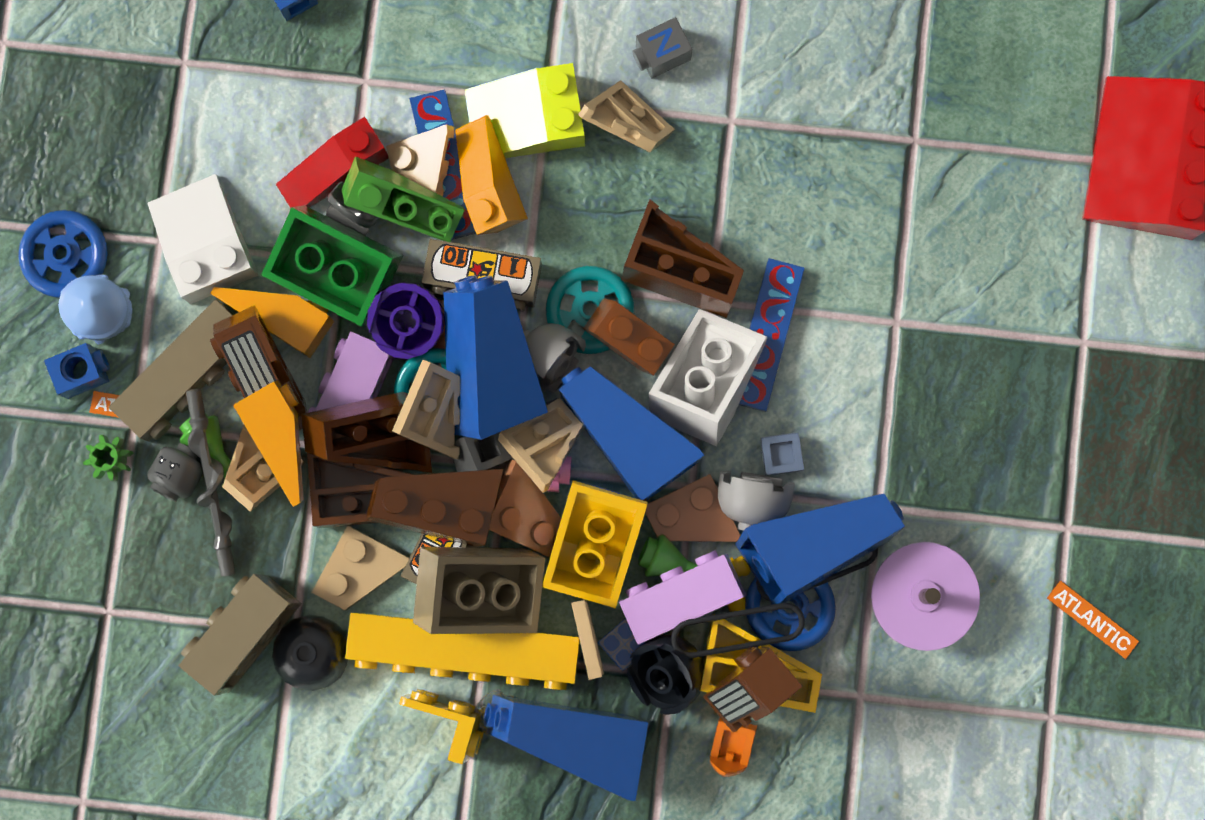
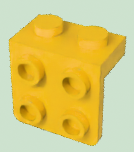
M421 689L412 690L411 694L401 696L400 705L458 721L447 760L464 764L470 757H474L475 754L478 755L484 732L478 731L482 714L474 712L475 705L459 700L449 701V705L437 702L438 694Z

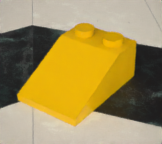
M573 480L542 587L616 608L648 502Z

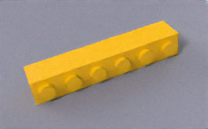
M350 613L345 659L355 660L354 667L377 669L379 662L393 664L392 671L415 673L416 667L431 668V676L453 678V671L469 672V680L491 682V675L506 676V684L529 686V679L544 680V688L567 690V683L575 684L580 639L576 636L539 632L430 634L414 624L413 619Z

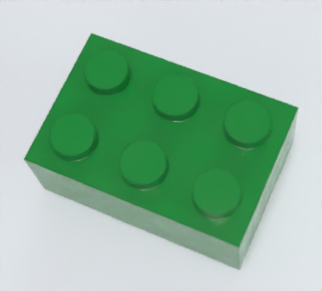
M305 205L291 207L261 276L359 326H364L367 324L368 309L375 296L390 286L404 255Z

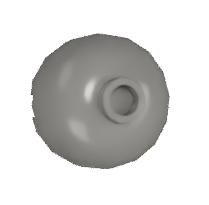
M548 323L536 327L531 332L529 330L524 331L542 394L546 390L554 393L562 386L563 382L561 380L573 371L579 363V360L574 357L577 349L579 348L584 352L586 347L585 340L572 330L559 324Z
M720 471L718 501L723 513L728 518L739 522L738 529L744 531L753 524L785 517L793 500L795 484L790 481L782 487L783 479L746 472H741V476L738 478L732 477L731 471Z

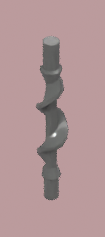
M201 388L186 391L191 417L189 423L192 428L188 437V447L201 459L207 488L197 498L198 506L207 507L211 511L215 532L213 548L217 553L221 576H230L236 573L231 551L232 544L229 537L232 530V519L228 514L221 511L217 494V487L223 478L224 469L222 464L210 457L206 437L208 418L205 414Z

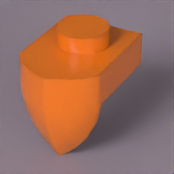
M719 718L710 754V763L717 773L723 777H732L746 770L753 748L757 725L749 724L745 727L742 725L741 728L733 733L723 720Z

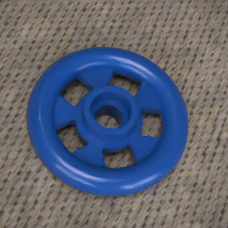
M69 210L53 211L37 218L25 231L18 252L20 268L29 284L37 291L56 298H60L61 291L67 284L78 278L72 273V270L79 265L81 260L89 265L82 276L102 275L108 256L105 237L97 224L87 216ZM65 225L66 235H58L51 238L50 228ZM85 233L90 240L91 246L82 251L75 238ZM36 244L46 245L44 248V260L34 259ZM61 247H66V257L57 259V250ZM48 268L62 272L58 283L45 278Z
M756 578L753 579L748 588L745 609L760 607L762 596L757 590ZM828 582L814 588L819 599L813 603H809L804 593L789 600L803 612L804 618L807 617L808 613H811L818 619L813 628L809 631L804 628L797 638L786 642L770 644L771 646L783 651H801L813 647L828 634L836 613L834 594ZM784 609L773 610L772 613L761 612L746 615L752 630L761 640L785 636L772 630L776 620L784 625L791 626L789 635L793 634L799 626L798 615L795 612L787 613Z

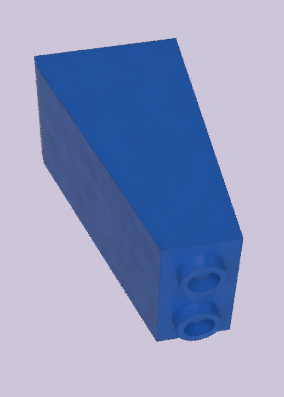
M476 275L455 281L456 288L443 292L446 370L460 376V395L457 401L460 409V424L455 425L454 435L482 440L548 413L508 281L493 280L492 276L477 279Z
M591 366L584 371L578 367L561 380L563 382V386L559 388L561 398L583 424V428L636 499L649 500L698 464L704 457V454L698 447Z
M883 493L753 524L743 531L735 545L768 595L771 604L786 603L888 543L905 527L902 522L904 516L896 502L893 500L889 501Z
M493 695L492 704H487L484 713V726L487 727V734L624 799L636 801L648 722L619 713Z

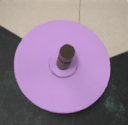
M919 542L896 550L884 560L873 580L871 599L878 623L893 640L911 649L931 651L954 644L969 631L979 610L980 590L972 568L961 555L941 544Z

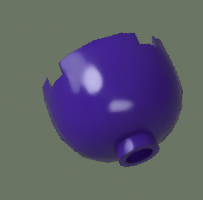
M398 283L387 287L375 296L368 309L367 326L369 333L371 332L376 345L381 351L395 358L410 359L426 354L437 344L444 330V313L441 303L430 290L419 284Z

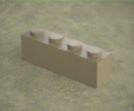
M215 299L108 408L140 439L150 442L152 438L155 440L161 438L172 425L169 421L179 411L184 413L189 410L186 391L202 389L206 384L211 386L224 374L225 370L223 367L227 362L225 358L220 360L217 357L210 339L214 338L213 324L233 314Z

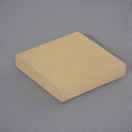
M588 601L573 602L571 605L588 678L591 680L602 677L604 670Z

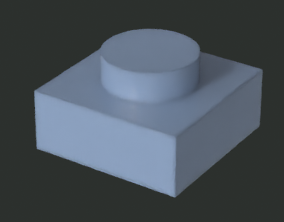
M799 432L760 438L765 476L804 470Z

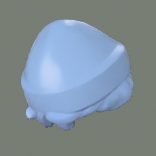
M107 275L78 277L67 284L61 291L59 299L60 316L65 325L80 340L89 339L100 345L106 339L117 336L130 326L133 313L132 303L129 299L130 292L127 288H120L116 283L109 280Z

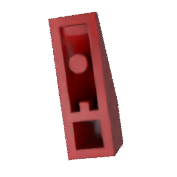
M364 116L332 136L278 181L276 186L290 208L303 205L310 208L328 197L330 192L340 182H345L355 156L379 165L389 159L388 153Z

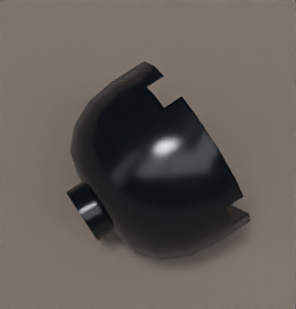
M305 615L295 618L281 628L274 641L272 658L275 670L286 683L299 690L315 691L329 687L341 678L347 666L348 659H345L347 636L337 623L324 616Z
M672 635L656 636L646 641L632 652L630 656L632 658L631 666L627 668L628 680L639 700L647 707L653 704L657 708L662 709L658 713L664 715L678 714L696 700L701 692L705 665L702 657L690 658L684 652L674 650L671 642ZM677 636L678 645L683 651H698L689 641Z

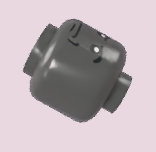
M179 443L176 449L163 447L147 473L149 481L152 482L150 489L174 502H177L179 497H190L204 474L202 464L196 460L198 456L188 446Z

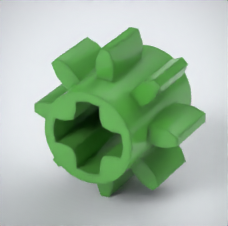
M99 435L100 443L95 446L86 445L90 454L89 459L85 460L83 465L96 469L93 473V478L100 480L107 472L108 478L111 481H118V472L122 470L131 471V468L126 465L127 457L134 453L133 451L121 448L124 442L123 438L116 437L110 444L107 436ZM105 452L110 453L111 457L114 458L112 464H107V461L103 458Z

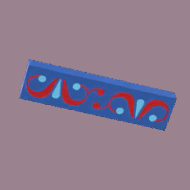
M445 89L409 98L418 134L443 125L454 126ZM455 132L454 138H449L445 160L449 161L447 176L443 180V197L464 207V212L451 240L476 234L463 200Z
M768 258L749 328L752 331L767 336V341L740 400L739 405L763 412L767 411L804 267Z

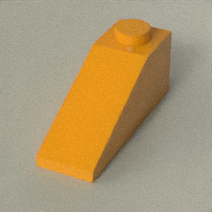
M484 115L456 129L463 200L476 234L498 233L527 220L528 217L489 115Z
M214 287L210 292L211 295L238 313L255 305L271 334L311 358L334 323V320L327 315L328 309L310 300L305 301L297 295Z
M274 381L235 403L233 406L291 505L294 507L304 500L298 413L294 408L299 402L288 384L281 386L279 381Z

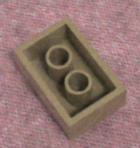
M420 547L413 623L430 634L537 633L545 557L526 548Z
M253 574L250 578L245 575L231 591V594L235 597L227 607H218L206 622L209 629L201 638L195 636L181 652V655L185 658L178 666L214 696L229 693L302 604L268 575Z

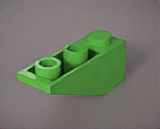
M356 156L341 189L346 206L446 242H451L464 212V207L393 170Z

